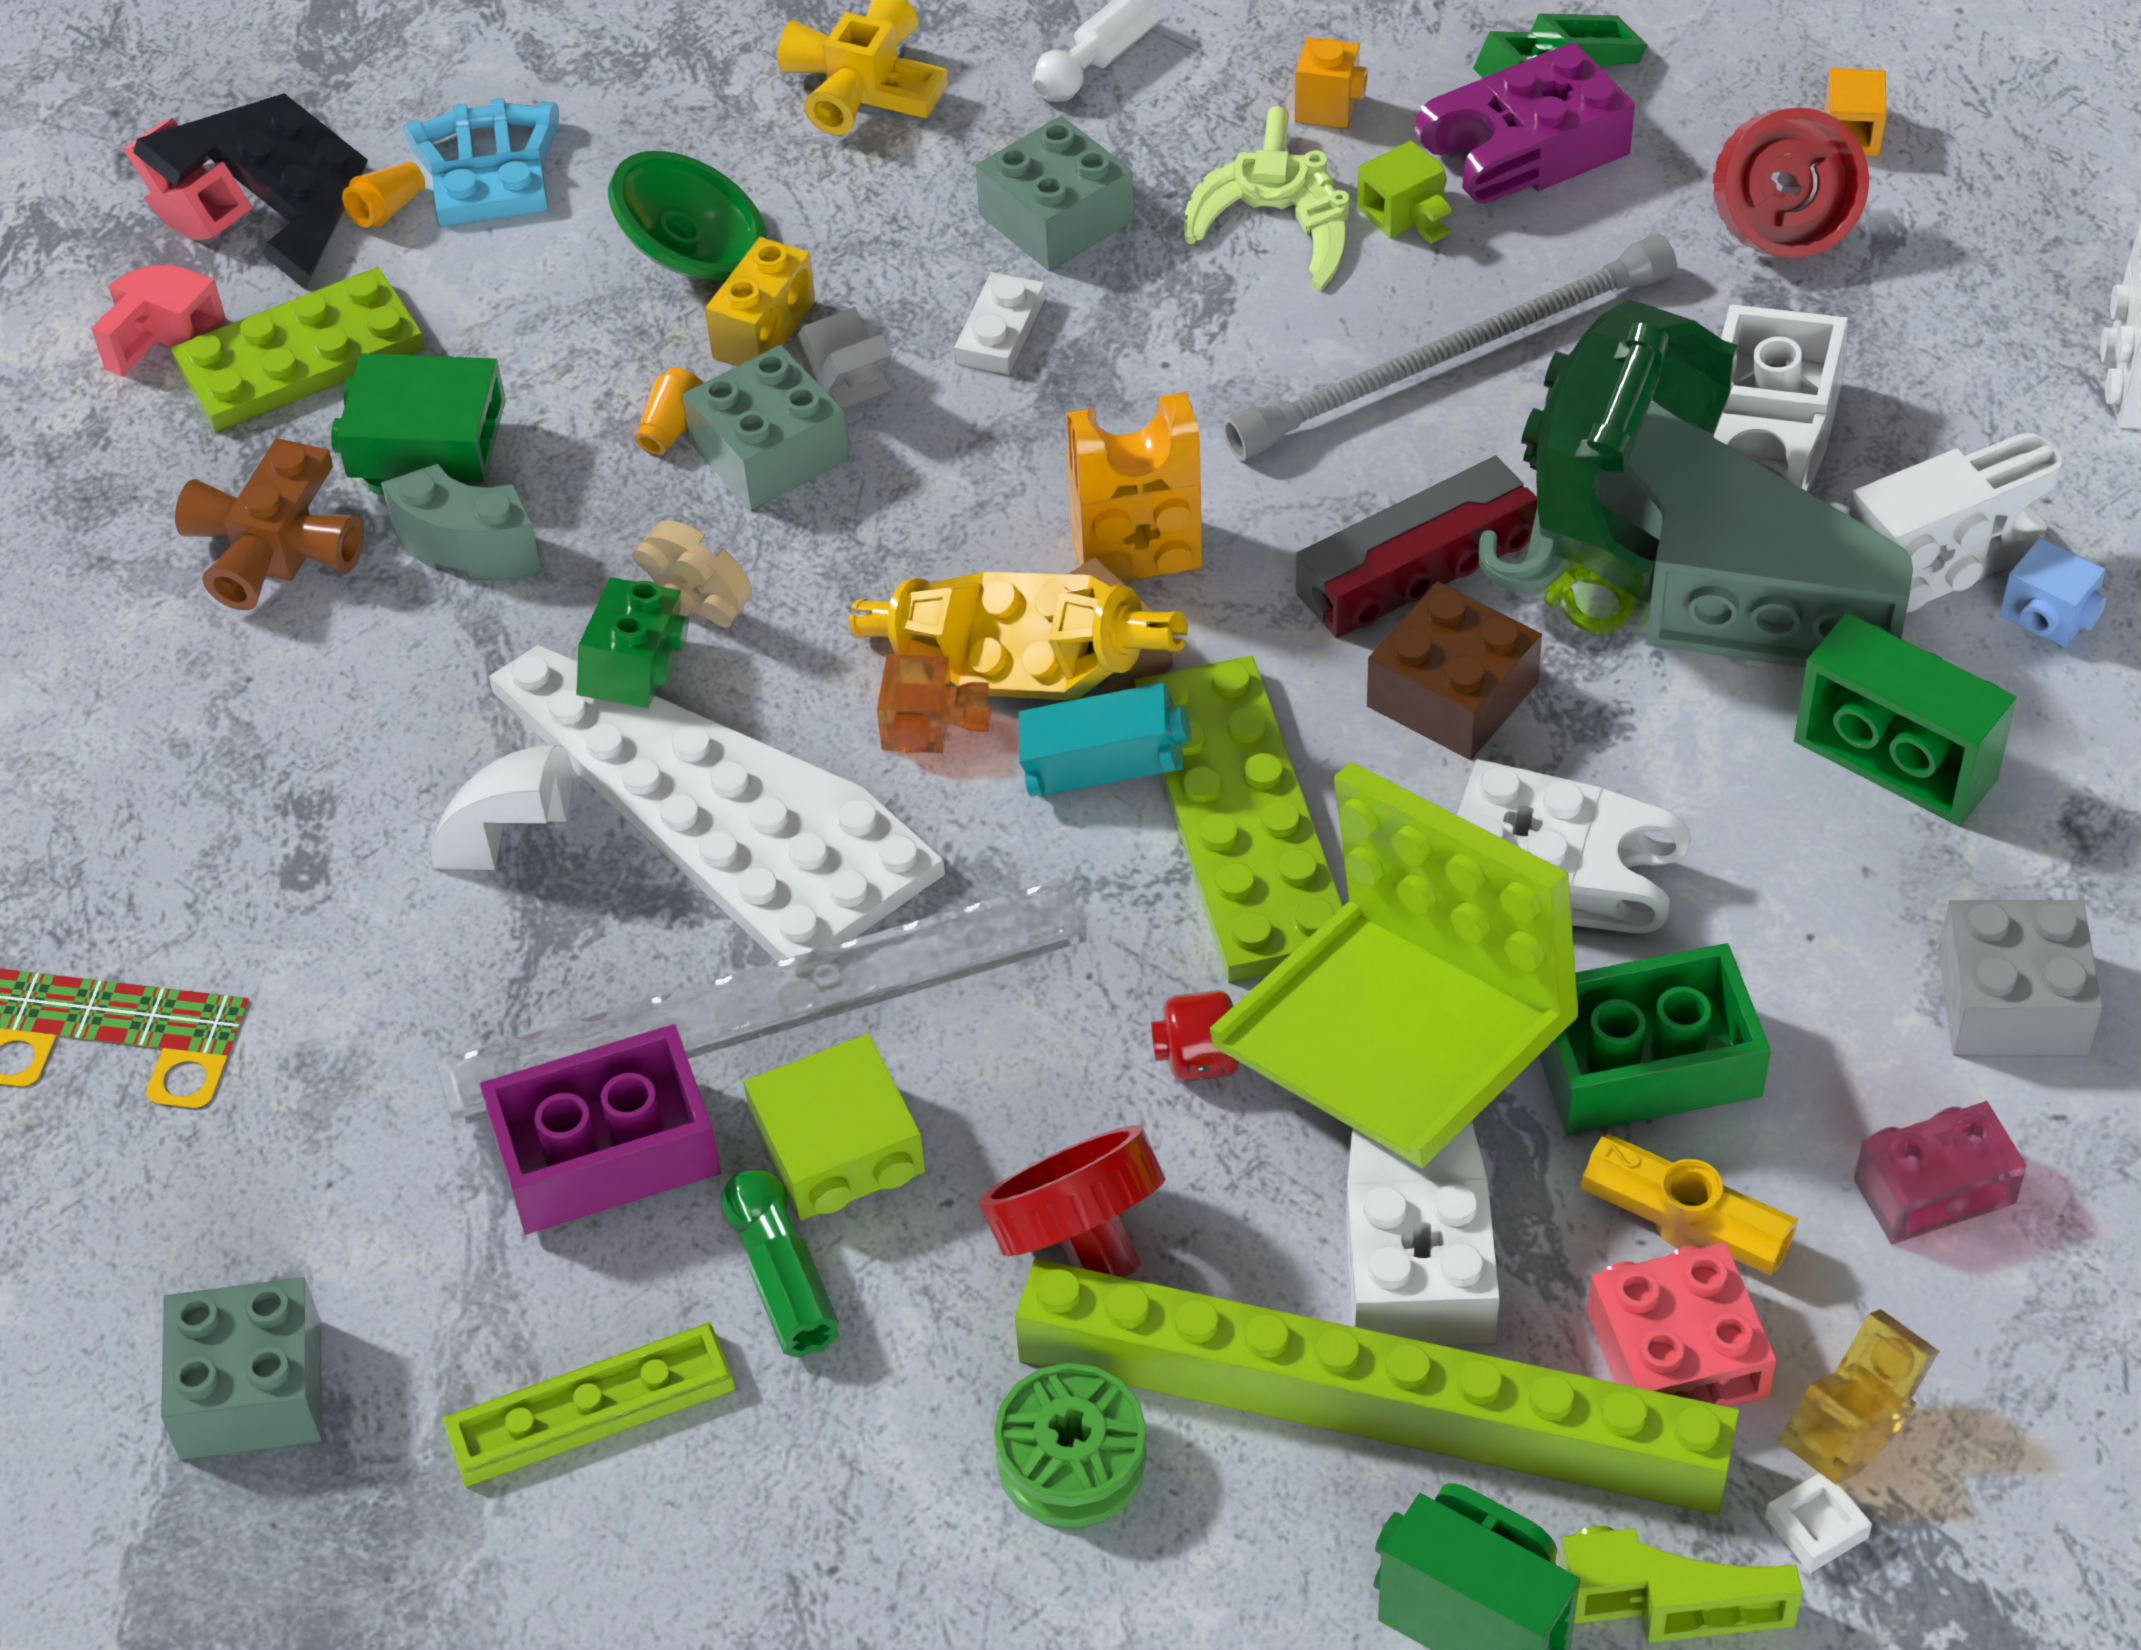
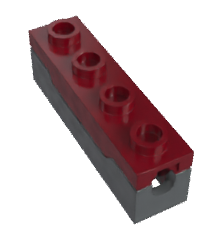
M1495 455L1296 552V594L1322 623H1325V627L1336 639L1357 628L1367 627L1379 617L1409 602L1413 603L1421 600L1437 581L1445 585L1457 578H1464L1474 573L1480 567L1479 543L1484 531L1491 530L1496 533L1497 558L1507 553H1515L1524 548L1531 539L1537 511V496L1528 487H1524V483Z

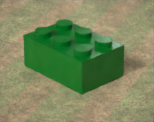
M1846 612L1807 659L1793 742L1961 827L1998 780L2017 696L2001 689L1990 681L1983 680L1943 660L1936 654L1926 652L1886 632L1877 625L1870 624Z
M1729 943L1575 972L1578 1017L1539 1055L1566 1135H1572L1763 1097L1771 1048Z

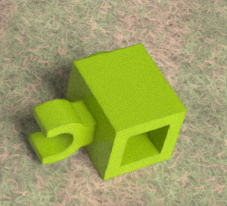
M1410 140L1358 166L1357 209L1390 239L1416 226L1423 239L1432 244L1450 235V229L1440 220V218L1451 213V207L1444 199L1447 181L1445 169L1437 158L1429 156L1414 141Z

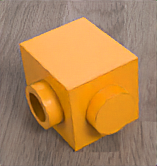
M1306 37L1295 71V122L1342 129L1349 128L1356 101L1364 99L1368 79V68L1359 66V43L1338 41L1331 38Z

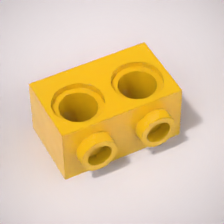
M763 237L758 238L705 307L713 359L739 366L779 345L783 346L816 302L810 252Z

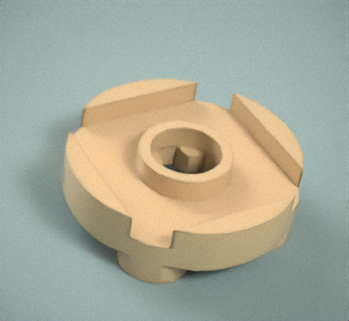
M672 520L659 522L633 551L632 557L636 564L647 572L651 579L659 586L681 590L680 615L688 616L692 611L711 620L718 626L723 628L730 627L743 611L747 603L746 601L752 595L751 583L742 567L724 548L715 556L708 549L700 545V542L706 535L697 529Z

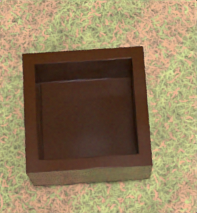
M1437 581L1368 657L1367 707L1471 761L1538 684L1542 633Z

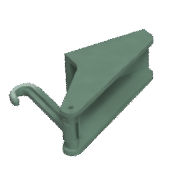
M1652 401L1624 472H1608L1599 469L1601 503L1659 540L1646 645L1806 668L1809 656L1846 612L1870 624L1877 625L1900 639L1902 638L1913 574L1912 559L1904 548L1690 423L1684 422ZM1538 508L1527 557L1520 564L1504 563L1497 558V536L1495 532L1487 530L1481 535L1479 566L1487 578L1509 591L1526 592L1546 586L1558 577L1564 565L1565 559L1556 556L1554 540L1541 536Z

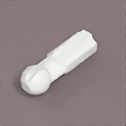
M1112 0L1078 28L1074 34L1076 46L1071 50L1053 49L1043 53L1032 68V85L1038 95L1049 102L1062 103L1073 98L1082 86L1083 70L1089 65L1100 68L1107 67L1158 24L1162 19L1158 11V1Z

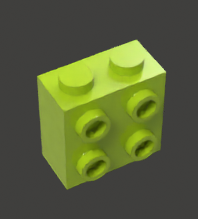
M869 1033L743 1081L750 1120L779 1180L786 1189L787 1197L799 1222L818 1214L834 1213L845 1207L849 1202L881 1189L900 1187L912 1177L925 1172L921 1133Z

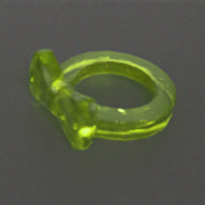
M1578 563L1550 584L1544 595V601L1550 607L1559 601L1563 613L1573 625L1585 632L1598 635L1614 633L1623 628L1631 617L1635 601L1633 596ZM1580 581L1606 587L1617 597L1620 605L1619 612L1608 619L1589 617L1576 605L1574 592L1571 587Z

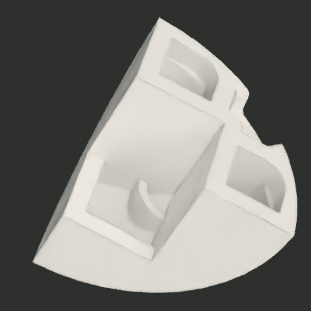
M562 745L531 747L501 757L477 772L453 797L439 822L431 848L432 868L495 870L504 823L566 822L574 779V770L567 750Z

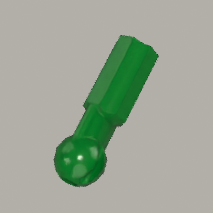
M744 1169L735 1174L726 1183L721 1193V1210L724 1219L740 1235L751 1262L749 1272L783 1354L800 1358L814 1351H823L839 1337L836 1329L839 1320L804 1239L797 1236L787 1213L786 1189L778 1177L767 1170Z

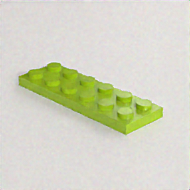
M1251 655L1134 679V688L1164 682L1175 706L1184 705L1188 714L1191 741L1182 743L1183 769L1161 773L1160 776L1228 983L1270 974L1338 912L1343 905L1254 657Z

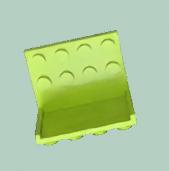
M1351 761L1334 776L1349 902L1210 1027L1212 1045L1410 1162L1424 1168L1578 1017L1569 874L1567 871Z

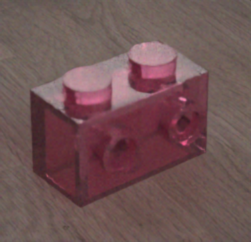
M1984 1101L1963 1109L1958 1106L1943 1109L1929 1120L1901 1129L1892 1126L1877 1131L1861 1143L1854 1181L1892 1245L2016 1204L2027 1165L1988 1101Z

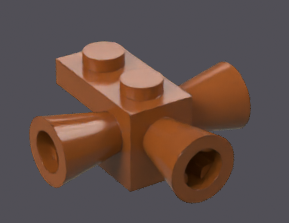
M275 438L238 498L197 479H192L185 484L178 497L175 510V524L178 533L183 537H229L231 547L202 576L204 587L213 598L223 605L236 610H251L258 603L266 576L292 581L306 557L344 574L349 573L355 567L364 541V526L361 518L357 515H310L308 509L333 468V462L328 449Z

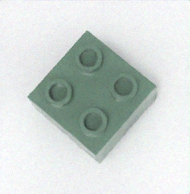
M1062 115L975 165L979 215L1048 271L1134 221L1132 170Z
M782 345L682 394L690 444L751 511L850 460L844 410Z
M305 1277L164 1295L161 1418L180 1460L322 1441L321 1319Z

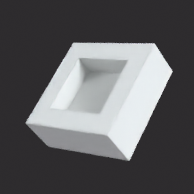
M1827 1469L1768 1503L1765 1519L1809 1573L1814 1572L1868 1539L1872 1527L1869 1519Z

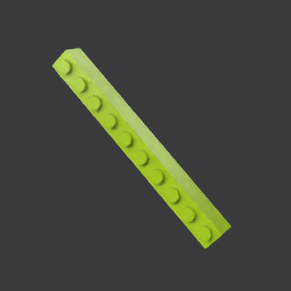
M1035 1258L1015 1315L1019 1362L1041 1367L1063 1363L1096 1366L1121 1379L1127 1386L1705 1513L1720 1514L1739 1409Z

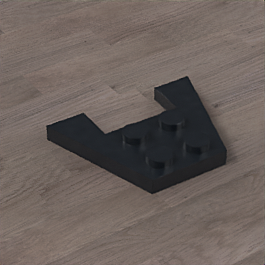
M285 93L137 138L133 151L136 156L173 185L179 184L210 159L215 163L224 161L232 176L290 222V224L267 241L263 254L267 260L304 289H306L345 211L342 200L343 191L349 187L352 178L363 175L368 163L366 157Z

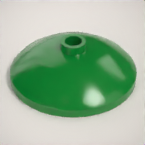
M667 151L636 153L627 157L618 165L609 182V205L624 235L645 256L677 274L700 280H726L758 238L763 237L767 239L762 216L748 195L727 176L694 158Z

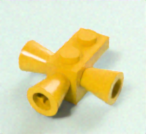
M871 0L866 16L845 12L829 36L797 20H791L785 26L780 38L777 59L781 72L825 73L827 75V80L814 90L804 102V110L808 119L815 127L827 134L838 136L850 132L860 103L927 119L948 86L947 68L897 56V47L915 32L918 27L917 13L907 0Z

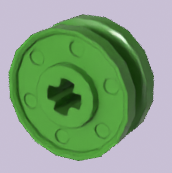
M1063 1363L1039 1368L1013 1386L1000 1404L994 1429V1441L997 1449L996 1464L1002 1489L1019 1511L1044 1525L1075 1529L1102 1523L1127 1507L1143 1481L1147 1459V1449L1145 1446L1146 1424L1139 1400L1121 1379L1096 1366ZM1069 1443H1074L1073 1447H1068Z

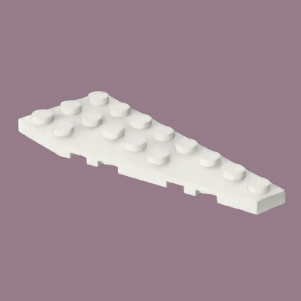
M537 645L489 676L492 691L548 745H562L569 754L573 769L795 979L805 974L945 875L943 858L862 786L657 696L653 697L648 709L576 695L578 662L552 650Z

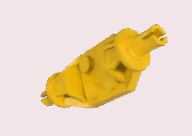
M980 572L931 583L921 578H909L899 584L893 593L891 601L856 600L851 609L856 612H866L867 616L849 614L850 629L855 637L889 638L894 653L901 661L916 664L923 663L968 694L978 696L1077 700L1112 673H1124L1130 670L1137 661L1141 649L1179 652L1185 646L1186 641L1184 639L1172 638V634H1188L1187 621L1182 612L1143 611L1139 597L1131 587L1125 585L1109 586L1091 575ZM1093 641L1095 652L1086 655L1088 643Z

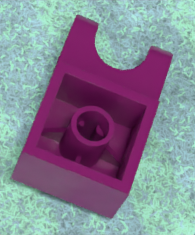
M1571 42L1429 100L1421 107L1416 117L1414 135L1427 150L1435 155H1443L1455 151H1471L1467 155L1464 165L1462 188L1477 203L1487 204L1530 186L1539 192L1629 155L1635 103L1575 42Z

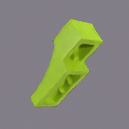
M1591 1526L1578 1531L1574 1535L1562 1536L1558 1566L1580 1577L1574 1624L1642 1616L1648 1643L1794 1627L1796 1624L1803 1594L1797 1565L1737 1566L1690 1559L1640 1542L1636 1528L1614 1530L1608 1526Z

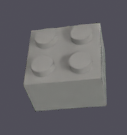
M1949 900L1938 950L1953 1055H2089L2102 1011V1002L2084 900Z

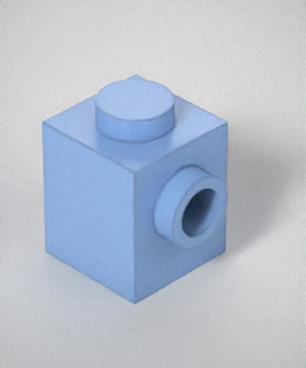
M2039 538L2009 574L2000 616L2066 648L2081 628L2088 631L2091 630L2100 618L2106 604V597L2100 595L2106 569Z

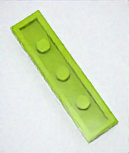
M708 1322L444 1416L442 1420L466 1488L736 1389L733 1376L712 1323Z

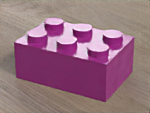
M676 1024L479 1083L493 1135L525 1235L722 1174L713 1128Z

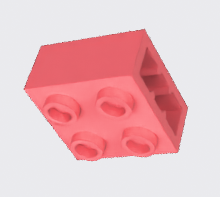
M1726 1242L1703 1248L1698 1245H1689L1673 1251L1666 1257L1637 1264L1630 1261L1619 1262L1605 1268L1600 1273L1591 1274L1587 1314L1615 1383L1726 1407L1770 1396L1777 1359Z

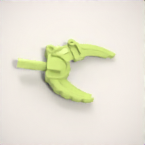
M1272 107L1268 110L1263 150H1256V153L1240 152L1235 162L1224 164L1222 168H1216L1203 178V183H1199L1193 191L1191 201L1188 202L1185 211V242L1194 244L1195 241L1203 240L1215 218L1239 199L1253 208L1267 206L1284 209L1295 205L1296 218L1305 234L1312 233L1313 256L1309 271L1314 277L1311 280V284L1319 291H1322L1333 278L1343 257L1345 247L1344 221L1349 217V195L1343 190L1334 189L1335 183L1327 171V157L1323 152L1313 150L1307 152L1304 156L1288 155V152L1285 151L1289 112L1283 107Z

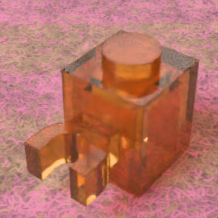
M887 653L877 706L881 749L904 753L943 754L948 724L957 725L969 731L989 732L992 714L991 706L987 705L990 692L989 683L969 682L953 687L951 686L948 657Z

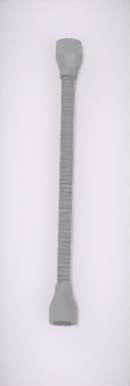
M1660 234L1650 236L1630 245L1616 261L1604 265L1602 270L1595 272V274H1590L1583 277V279L1560 287L1558 290H1553L1546 293V295H1541L1533 300H1529L1527 303L1511 308L1509 311H1504L1490 317V319L1488 318L1478 322V324L1466 327L1459 332L1453 333V335H1447V337L1436 340L1434 343L1432 342L1417 348L1415 351H1410L1409 354L1406 353L1403 356H1398L1396 359H1391L1390 362H1384V364L1373 367L1371 370H1366L1352 376V378L1350 377L1333 384V386H1328L1326 389L1324 388L1314 392V394H1309L1307 397H1302L1301 400L1298 399L1295 402L1286 401L1276 406L1249 407L1228 416L1223 420V431L1227 444L1237 459L1240 461L1247 460L1270 450L1287 432L1299 428L1302 422L1319 416L1321 413L1323 414L1338 408L1340 405L1357 400L1359 397H1364L1366 394H1371L1372 391L1375 392L1378 389L1391 385V383L1401 381L1403 378H1408L1410 375H1415L1416 372H1422V370L1433 367L1435 364L1438 365L1441 362L1447 361V359L1464 354L1466 351H1471L1478 348V346L1491 342V340H1496L1504 335L1520 330L1522 327H1527L1534 322L1557 314L1559 311H1564L1571 308V306L1606 293L1608 290L1615 292L1625 287H1647L1672 277L1677 271V260L1674 250L1664 236Z

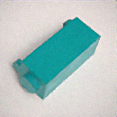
M1164 682L1019 711V763L1025 772V784L1030 797H1042L1183 769L1182 743L1191 741V728L1187 711L1184 705L1175 706Z

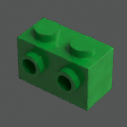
M610 577L578 644L576 695L649 709L658 685L667 687L674 664V651L682 652L686 643L689 618L688 616L680 615L681 590L661 587L650 581L635 582Z

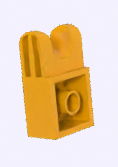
M1188 391L1160 396L1157 412L1152 421L1138 432L1126 435L1111 434L1099 427L1094 407L1067 412L1068 454H1066L1070 530L1079 567L1095 557L1122 582L1202 568L1200 437L1198 422L1189 400Z

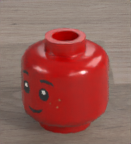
M1216 990L1169 997L1163 1007V1020L1151 1022L1155 1062L1168 1060L1172 1075L1177 1080L1183 1082L1233 1075L1238 1069L1239 1061L1213 1047L1210 1027L1234 1006L1229 995L1224 991Z

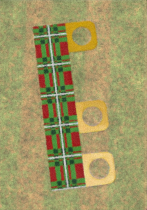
M0 968V1047L11 1041H24L34 1049V1059L31 1065L24 1071L14 1075L0 1073V1084L18 1087L33 1084L42 1072L56 1036L162 1048L146 1090L148 1099L156 1104L188 1108L202 1107L213 1097L249 998ZM182 1062L200 1064L206 1071V1080L198 1091L187 1096H176L165 1089L164 1077L170 1068Z

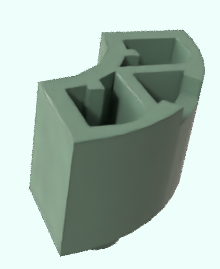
M438 464L381 482L395 535L404 548L425 565L437 570L440 564L468 572L469 579L506 580L542 572L532 522L513 484L491 488L467 486L448 477Z

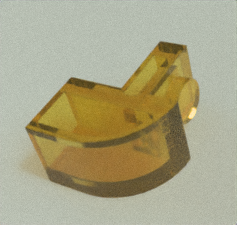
M1882 1309L1869 1313L1836 1371L1809 1385L1780 1435L1778 1442L1835 1485L1856 1475L1871 1463L1905 1423L1917 1404L1912 1400V1397L1940 1351Z

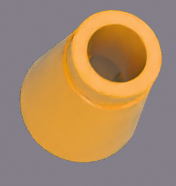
M411 161L356 176L351 179L349 187L343 191V205L349 217L360 227H381L412 200L417 193L424 190L425 179L419 167Z
M671 367L666 370L665 374L658 375L655 378L638 431L634 436L636 443L643 450L658 456L664 455L667 449L688 428L682 394L703 384L696 375L682 368Z

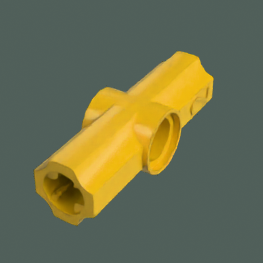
M1609 1133L1606 1137L1602 1136L1591 1153L1588 1165L1582 1176V1190L1654 1222L1656 1230L1662 1239L1672 1246L1682 1248L1689 1245H1704L1707 1247L1726 1242L1733 1259L1770 1276L1777 1272L1797 1230V1218L1724 1186L1722 1177L1708 1163L1697 1159H1681L1673 1163ZM1680 1202H1690L1698 1206H1688Z

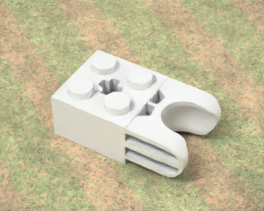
M2034 433L2015 435L1966 456L1956 448L1853 490L1849 516L1904 548L1911 557L1913 574L1906 613L1913 612L1928 601L1952 591L1965 590L1984 577L2018 564L2039 538L2045 539L2046 522L2029 504L2054 489L2058 483L2063 457L2057 447L2049 440Z

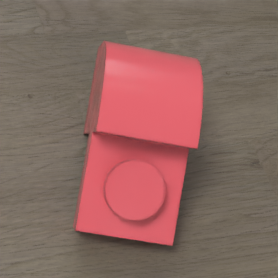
M174 118L164 119L140 137L176 127L178 124ZM137 139L123 148L150 191L149 194L143 197L147 204L167 226L190 240L214 238L253 209L224 161L202 165L179 184L173 185L133 153Z
M154 265L131 271L108 286L114 306L91 329L104 369L123 377L156 342L170 347L176 346L199 335L219 329L226 321L215 279L179 266Z

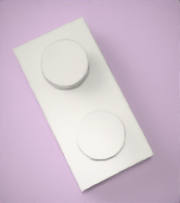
M991 272L954 346L955 364L1009 375L1045 301L1044 282Z

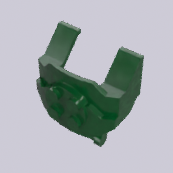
M1628 299L1601 314L1583 334L1569 355L1555 351L1544 380V387L1549 388L1544 410L1532 409L1523 431L1521 443L1527 445L1523 461L1530 463V468L1536 470L1541 536L1554 540L1557 557L1582 565L1636 599L1650 604L1659 540L1601 503L1599 469L1608 472H1624L1651 400L1684 422L1690 423L1714 437L1735 383L1737 344L1722 340L1695 320Z

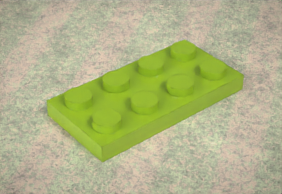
M378 266L258 314L250 315L245 319L212 332L199 335L171 347L170 351L175 366L216 433L344 382L347 377L354 376L360 353L412 355L426 348L422 332Z

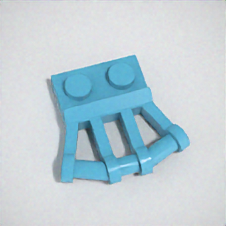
M504 98L490 100L491 105L468 108L467 103L453 105V111L426 122L420 123L418 120H414L404 124L403 129L409 146L433 178L435 207L439 227L548 211L542 164L558 128L559 108L556 103L542 101L539 106L505 103ZM509 125L534 128L525 150L512 152ZM494 127L497 154L474 157L472 130ZM457 133L459 159L445 161L432 143Z

